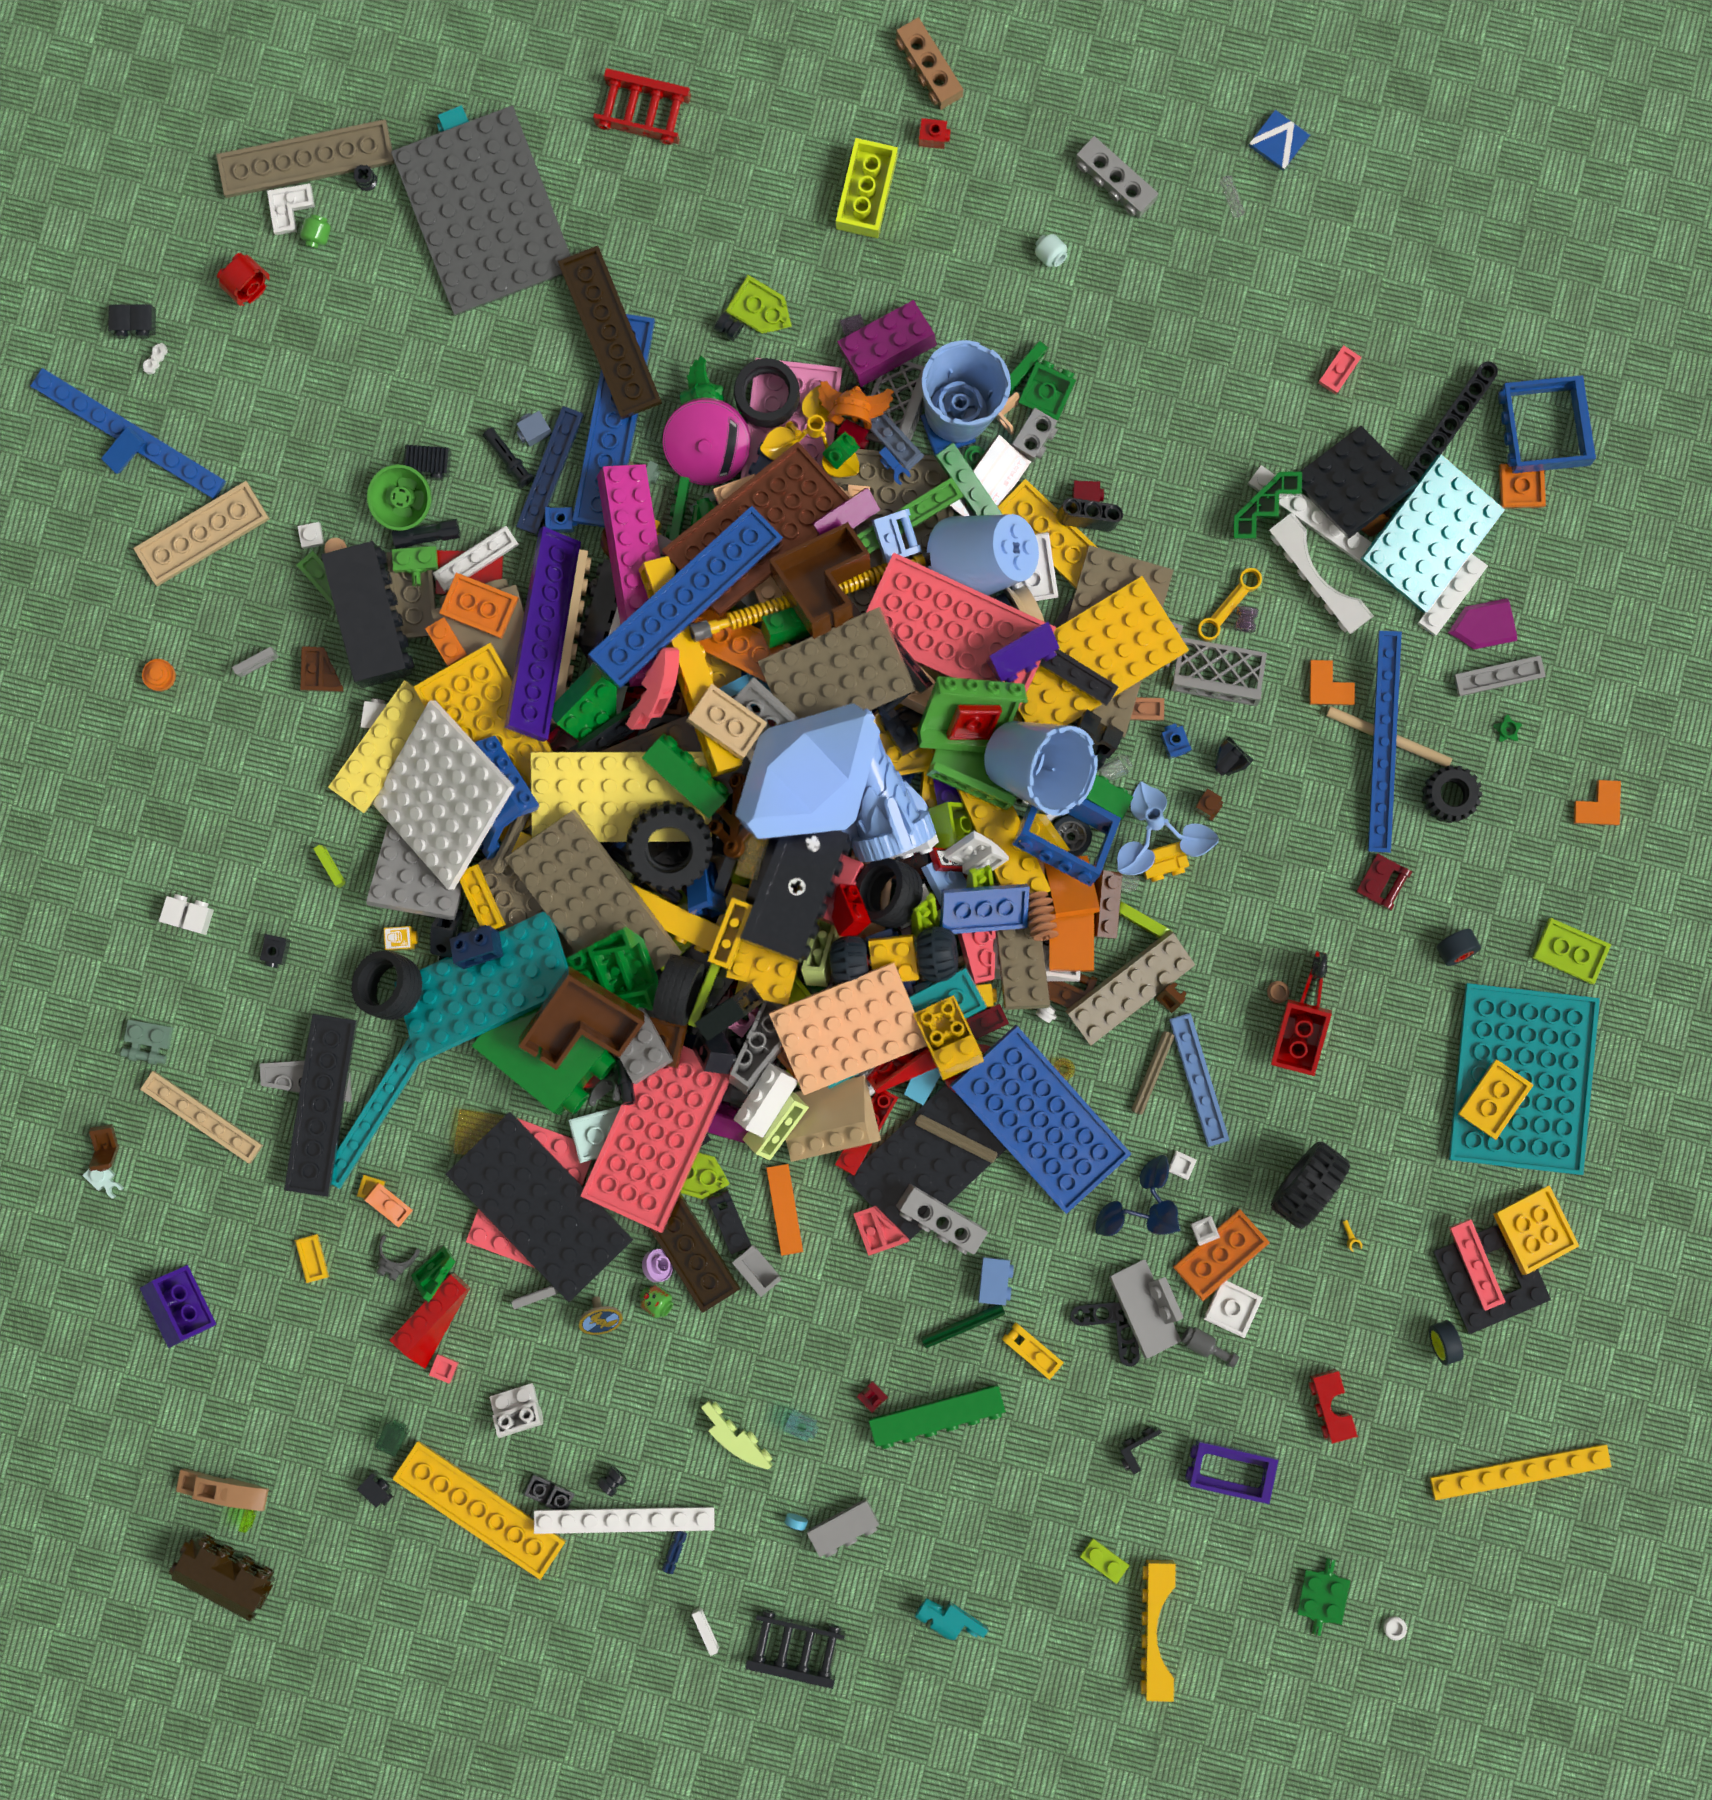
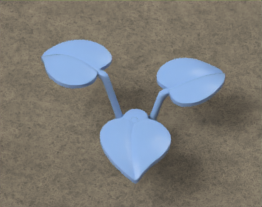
M1140 782L1133 793L1131 812L1138 820H1146L1147 822L1145 845L1143 846L1136 841L1123 845L1117 856V870L1125 875H1137L1147 871L1155 860L1154 852L1147 849L1150 843L1151 830H1160L1164 825L1178 839H1182L1180 848L1183 853L1191 857H1198L1207 853L1218 843L1219 838L1207 826L1196 823L1186 825L1183 829V835L1179 834L1169 823L1168 819H1164L1163 812L1167 806L1166 796L1160 790Z

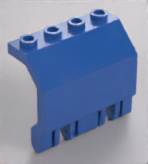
M496 736L477 741L475 744L514 785V789L479 846L487 860L496 857L501 847L498 839L503 828L517 817L537 811L539 808L538 802Z

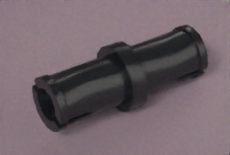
M619 1059L616 1061L619 1077L617 1085L620 1086L622 1105H633L636 1103L634 1083Z

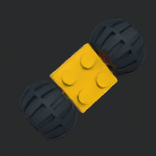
M933 926L927 928L918 935L916 948L914 934L869 939L868 943L865 939L858 936L841 937L834 941L830 948V965L835 985L852 981L867 974L869 971L892 962L895 963L902 982L919 980V970L921 976L931 982L946 981L958 971V951L954 933L944 927Z

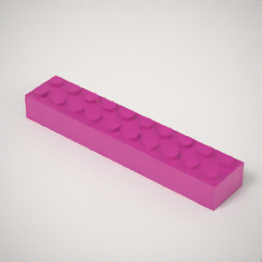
M646 464L603 466L597 475L620 625L649 600L638 569L644 562L661 558ZM656 656L629 680L630 687L643 686L641 683L645 678L647 670L655 662Z

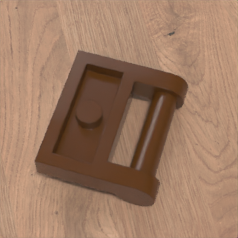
M1080 973L1079 982L1087 985L1085 991L1063 981H1048L1049 1000L1069 1008L1094 989L1098 978L1094 976L1088 977Z

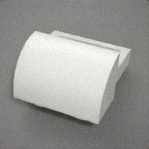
M532 1383L490 1396L494 1414L492 1416L498 1438L543 1425L542 1410L539 1407L535 1387Z

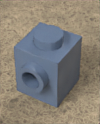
M540 411L532 415L531 413L526 414L519 419L520 422L516 423L520 429L516 431L522 443L527 441L530 447L552 435Z

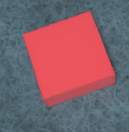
M437 1354L429 1376L450 1384L459 1362Z

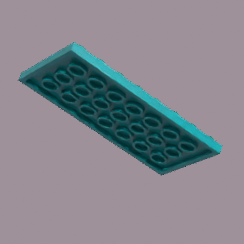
M545 911L499 932L503 957L466 969L453 964L452 957H446L420 970L422 977L420 998L414 1009L404 1016L416 1061L421 1063L541 1007L568 968L556 926Z

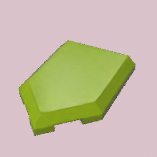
M747 275L725 310L761 334L792 327L785 297Z
M698 1152L681 1193L704 1199L728 1186L730 1183L714 1156Z

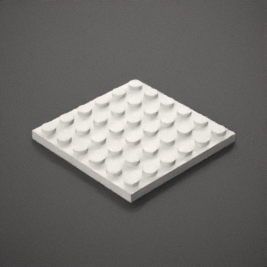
M433 700L429 701L389 771L383 788L372 804L448 890L455 889L513 791L514 785L438 702Z

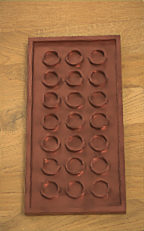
M796 442L664 547L662 553L665 556H669L670 562L675 565L678 571L682 570L751 506L783 537L780 543L710 606L721 617L771 576L769 559L819 536L813 526V522L848 500L849 497L799 442Z

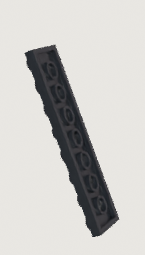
M312 1014L284 1191L330 1197L358 1020Z

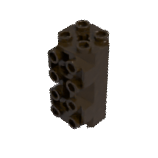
M203 1534L202 1537L191 1538L189 1542L186 1541L179 1552L182 1555L178 1562L175 1561L168 1574L172 1575L171 1580L249 1622L254 1620L257 1615L254 1613L256 1608H262L272 1590V1583L276 1579L273 1577L274 1570L267 1566L260 1567L254 1563L255 1560L249 1556L243 1555L241 1559L233 1555L235 1550L225 1544L223 1546L215 1542V1538L207 1534Z

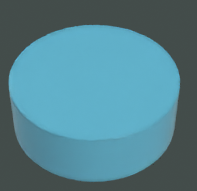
M788 1513L784 1523L790 1528L805 1530L808 1520L802 1516Z

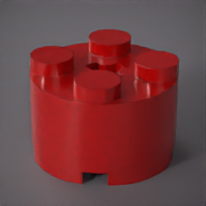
M242 253L234 255L232 262L217 273L219 287L239 306H245L243 303L246 301L250 304L257 300L267 287L264 284L266 279L268 281L270 279L269 273L253 258Z

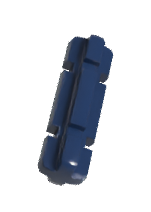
M675 1532L674 1541H672L666 1557L667 1561L664 1562L662 1568L663 1572L667 1574L674 1573L675 1563L678 1562L683 1548L682 1543L685 1542L687 1537L686 1532Z

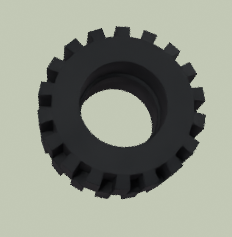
M1451 765L1443 767L1430 775L1431 777L1426 780V786L1422 790L1424 792L1422 801L1426 802L1424 807L1426 810L1429 809L1431 811L1430 815L1432 817L1436 816L1437 820L1441 822L1452 823L1469 817L1477 810L1476 807L1481 803L1479 798L1482 797V791H1479V788L1482 786L1480 782L1477 783L1475 780L1478 777L1475 774H1470L1471 770L1462 769L1463 766L1453 767ZM1446 782L1456 783L1463 792L1462 803L1457 807L1447 805L1441 797V788Z

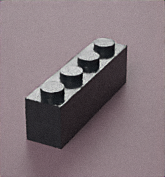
M604 559L603 564H598L596 576H599L597 585L593 584L590 593L593 601L591 606L587 605L584 618L587 619L586 626L581 627L578 637L581 640V645L594 649L608 637L617 609L611 562L607 559Z

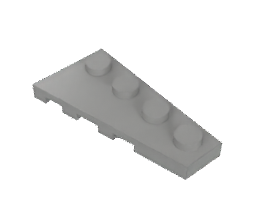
M305 1061L261 1063V1086L300 1093ZM350 1073L345 1101L352 1102Z

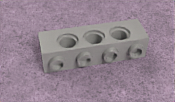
M1095 136L1076 155L1075 162L1078 169L1092 176L1093 182L1100 188L1104 187L1114 201L1121 202L1125 206L1126 212L1131 216L1135 215L1139 219L1157 200L1159 193ZM1100 161L1105 166L1103 168H1097L1095 167L1094 163ZM1118 176L1121 181L1117 183L1112 182L1110 177ZM1133 190L1137 195L1130 197L1126 194V191Z
M909 1184L896 1205L899 1211H901L900 1216L908 1221H911L913 1218L919 1222L918 1226L927 1232L933 1230L938 1233L936 1237L945 1243H948L950 1240L956 1244L955 1248L964 1254L970 1252L975 1255L988 1234L984 1227L912 1184ZM927 1206V1211L924 1214L919 1215L917 1213L919 1207ZM939 1217H946L943 1225H936ZM958 1228H964V1233L956 1237L955 1231Z

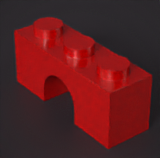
M1333 1369L1310 1376L1311 1382L1308 1385L1311 1395L1316 1396L1318 1404L1314 1406L1318 1418L1322 1417L1324 1426H1321V1431L1324 1439H1328L1331 1444L1358 1437L1352 1415L1348 1412L1339 1415L1334 1414L1331 1409L1333 1398L1345 1393L1340 1372Z

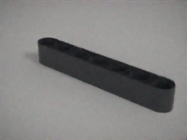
M1486 361L1478 367L1407 467L1406 471L1410 475L1415 476L1417 482L1437 455H1441L1497 377L1498 368L1493 362ZM1481 370L1489 371L1491 377H1484ZM1469 388H1476L1478 395H1472ZM1457 405H1463L1466 413L1459 412ZM1444 423H1451L1454 427V430H1447L1444 426ZM1432 440H1438L1441 443V448H1435L1432 445ZM1425 457L1429 461V465H1422L1419 458Z

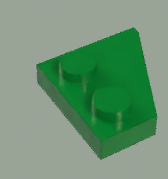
M445 1246L411 1275L420 1294L427 1302L432 1299L456 1262L451 1252Z

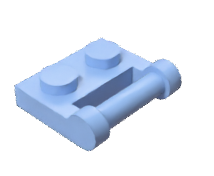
M909 508L871 520L884 563L890 561L893 552L906 557L922 551L921 546L917 544L912 528ZM897 519H901L909 545L908 549L904 547Z

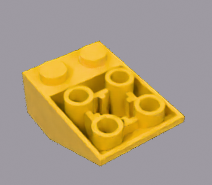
M954 995L913 1014L943 1080L984 1062L978 1044Z

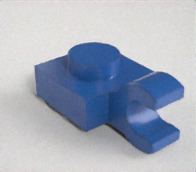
M886 447L879 452L882 456L880 459L882 464L887 469L892 468L894 470V480L897 484H903L899 480L901 473H905L909 478L911 477L910 472L903 468Z

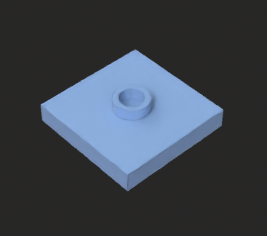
M933 863L921 868L940 906L941 890L966 888V879L962 872L935 871Z

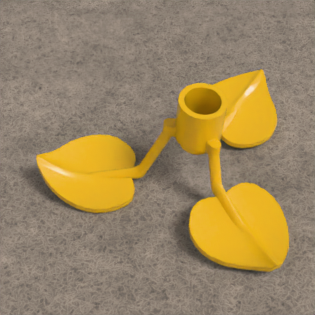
M821 384L812 389L803 400L802 413L808 418L806 429L803 430L797 439H795L794 432L786 427H777L770 431L760 446L761 452L766 457L774 461L796 442H800L807 434L812 438L821 437L825 449L829 447L824 427L825 422H829L827 416L830 412L821 406L822 402L818 397L820 396L818 388L822 387ZM856 453L838 469H835L824 456L822 458V466L830 476L843 478L856 476L859 473V460Z

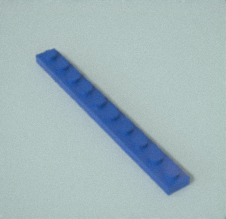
M42 368L31 384L33 389L116 440L127 427L132 428L145 441L137 453L215 500L226 484L224 479Z
M1378 631L1368 852L1391 853L1402 632Z

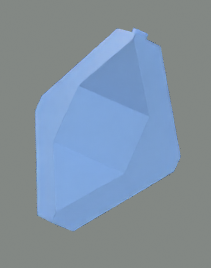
M852 703L768 728L757 740L736 812L737 818L746 830L757 839L846 830L855 822L880 734L879 728L873 721L875 719L874 715L867 708L863 710Z

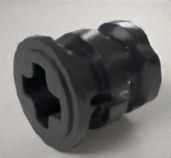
M359 165L355 168L354 178L358 188L362 191L373 190L378 181L372 169L368 165Z

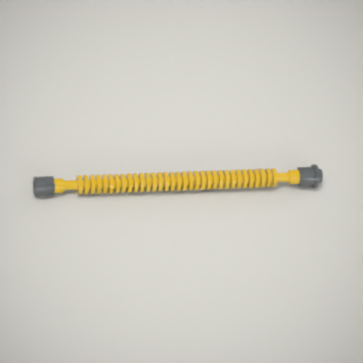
M927 550L920 552V555L913 556L911 561L926 568L931 566L930 553H927ZM888 563L871 567L870 570L839 584L844 594H848V592L851 593L864 589V587L867 588L879 584ZM783 595L770 599V601L761 602L759 605L755 604L754 607L749 606L748 608H743V610L739 609L732 613L729 612L727 613V618L719 621L716 619L709 622L704 620L689 625V631L693 641L698 642L712 637V634L719 633L721 629L730 627L731 630H735L736 627L739 629L742 626H747V624L751 625L752 622L762 621L763 616L791 608L792 606Z

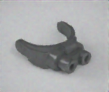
M615 1069V1072L610 1071L604 1079L595 1085L588 1099V1104L591 1107L595 1106L597 1100L601 1099L612 1089V1099L619 1101L621 1090L620 1086L617 1085V1080H619L617 1069Z
M384 1234L380 1239V1259L377 1263L379 1267L376 1273L380 1276L389 1275L388 1278L390 1280L396 1281L398 1275H402L403 1271L414 1263L420 1254V1250L417 1248L413 1257L406 1262H391L382 1252V1246L387 1237Z

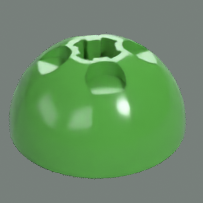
M391 465L381 469L372 478L367 491V502L371 514L381 525L392 530L401 531L411 529L425 519L431 508L432 494L427 480L416 469L406 465Z

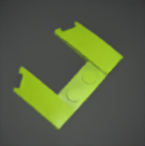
M989 865L979 869L973 868L968 871L966 888L994 886L992 868ZM932 892L913 910L911 929L916 938L927 928L933 926L940 927V910L937 912L935 896Z

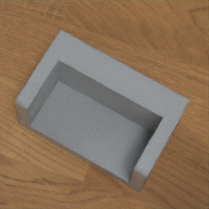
M754 1244L732 1262L760 1297L782 1280Z

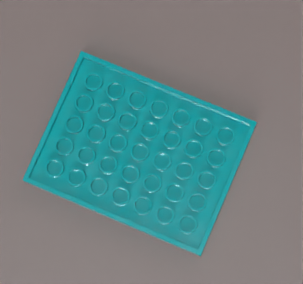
M1465 984L1448 1160L1584 1175L1600 998ZM1495 1059L1533 1084V1087L1496 1140L1458 1115V1112Z

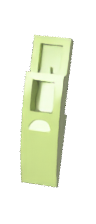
M708 1400L702 1405L701 1408L714 1423L708 1431L723 1447L750 1464L765 1469L772 1467L771 1460L773 1458L765 1448L763 1450L759 1448L756 1444L758 1439L751 1431L747 1433L744 1429L737 1434L735 1432L737 1427L730 1419L725 1420L721 1415L723 1410L717 1402L712 1403Z

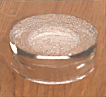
M1122 874L1121 891L1130 893L1136 890L1139 885L1138 875Z

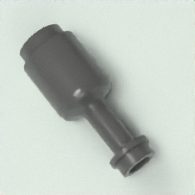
M1189 1326L1181 1338V1342L1185 1344L1186 1348L1205 1358L1213 1354L1226 1361V1366L1234 1368L1239 1360V1356L1235 1352L1230 1354L1215 1345L1216 1339L1196 1327L1192 1328Z

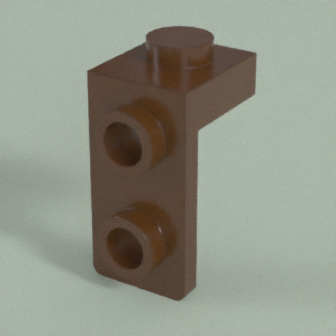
M113 1124L91 1127L89 1130L95 1151L89 1164L90 1171H105L113 1165L119 1149Z

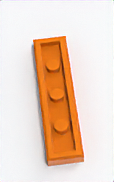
M789 1164L767 1167L781 1256L803 1252Z

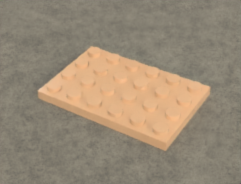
M894 962L869 971L858 979L835 985L769 1012L803 1095L927 1046L914 1018L915 1010Z

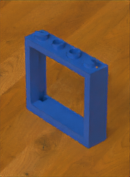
M1583 375L1511 382L1503 385L1500 392H1498V401L1503 407L1501 422L1506 427L1504 442L1509 447L1507 462L1508 466L1512 467V474L1592 465L1596 456ZM1570 390L1580 456L1521 462L1511 396Z
M1087 799L1079 806L1075 805L1068 810L1069 813L1067 814L1105 834L1093 866L1030 832L1029 830L1038 809L1028 804L1012 845L1091 887L1101 874L1121 818Z

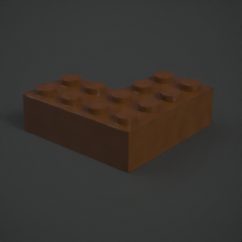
M848 522L769 559L772 578L813 639L831 631V626L837 628L846 621L853 619L852 604L839 584L870 570L871 565L870 553Z
M569 966L520 1035L518 1047L534 1057L538 1055L539 1046L542 1047L539 1060L557 1070L579 1037L583 1035L620 1058L645 1023V1013Z

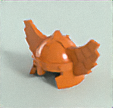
M821 381L822 387L818 388L820 394L818 397L822 402L821 406L830 412L827 418L831 423L837 426L840 425L844 420L842 415L851 416L854 422H858V419L862 420L864 427L868 430L872 428L871 419L883 415V412L890 407L889 404L893 401L892 394L894 393L893 390L887 388L880 394L866 396L858 386L841 393L833 389L828 381Z

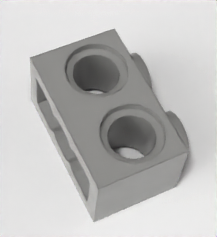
M1034 408L1012 446L1034 463L1036 458L1041 459L1047 448L1044 445L1047 440L1052 441L1058 431L1055 428L1057 421ZM1044 423L1048 429L1041 432L1037 430L1036 425ZM1032 441L1036 444V448L1028 450L1024 444Z

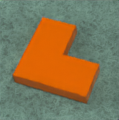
M1311 660L1309 705L1353 706L1355 704V683L1333 682V660Z
M1598 780L1596 802L1575 801L1574 824L1620 825L1621 781Z

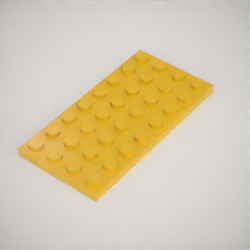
M1143 576L1059 626L1054 631L1055 638L1060 647L1059 650L1119 686L1112 698L1189 651ZM1039 665L1026 692L1028 701L1027 703H1021L1020 708L1017 710L1024 722L1070 725L1078 720L1086 709L1092 711L1101 706L1102 703Z
M492 643L483 646L414 686L424 707L427 706L429 701L436 700L474 743L496 736L528 787L531 783V752H553L547 740L542 742L504 728L512 678ZM532 812L523 830L532 826ZM511 823L503 828L499 837L501 842H503Z

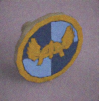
M593 1297V1309L585 1312L578 1321L582 1332L590 1335H601L616 1329L621 1324L623 1317L620 1310L610 1306H602L600 1297Z

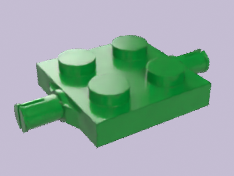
M1326 1558L1324 1571L1305 1570L1297 1615L1314 1620L1311 1632L1313 1635H1316L1317 1631V1636H1321L1323 1623L1331 1622L1342 1625L1351 1580L1339 1577L1333 1573L1335 1559Z

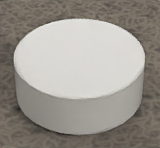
M1391 1616L1385 1620L1383 1630L1390 1639L1400 1640L1406 1635L1407 1626L1400 1617Z

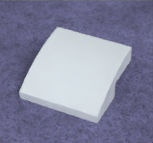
M975 831L945 850V858L962 865L963 873L967 875L970 869H979L986 865H989L993 871L1009 860V856L998 845Z

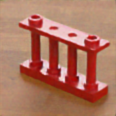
M606 68L604 79L605 83L609 86L603 114L594 113L593 115L595 125L603 130H610L611 128L657 139L666 145L679 144V134L674 132L680 105L683 102L688 104L690 102V88ZM620 88L629 89L630 91L623 120L611 117L617 91ZM641 93L650 94L651 96L644 125L632 122L638 95ZM662 97L672 101L665 130L653 127L659 100Z

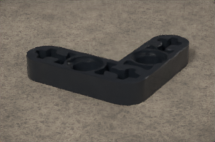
M1119 1301L1078 1305L1072 1308L1070 1318L1078 1326L1115 1323L1120 1361L1129 1367L1135 1366L1140 1358L1139 1345L1134 1334L1129 1340H1124L1121 1337L1122 1329L1131 1327L1128 1323L1119 1325V1321L1124 1322L1123 1315L1119 1314V1310L1122 1309ZM1100 1307H1105L1109 1311L1108 1317L1104 1320H1100L1096 1316V1311ZM1089 1308H1093L1092 1315L1094 1321H1090V1316L1083 1317L1082 1322H1079L1078 1318H1074V1314H1077L1079 1309H1082L1083 1313H1090ZM1134 1342L1135 1346H1130V1351L1132 1354H1135V1357L1131 1359L1132 1362H1128L1127 1359L1123 1358V1355L1127 1354V1347H1122L1121 1344H1131Z

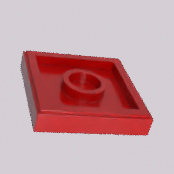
M958 705L947 730V738L949 740H989L1002 713L1001 705Z

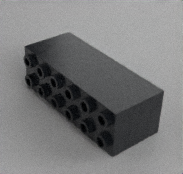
M373 541L321 554L354 682L361 688H366L413 675L412 668H415L412 656H409L406 650L409 647V642L406 634H403V631H401V626H404L403 619L395 608L398 605V600L395 592H392L390 584H393L390 572L387 571L384 565L387 563L384 550Z

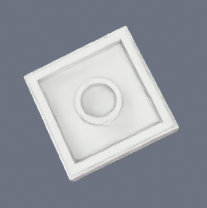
M1226 1281L1215 1291L1203 1319L1245 1338L1263 1297Z

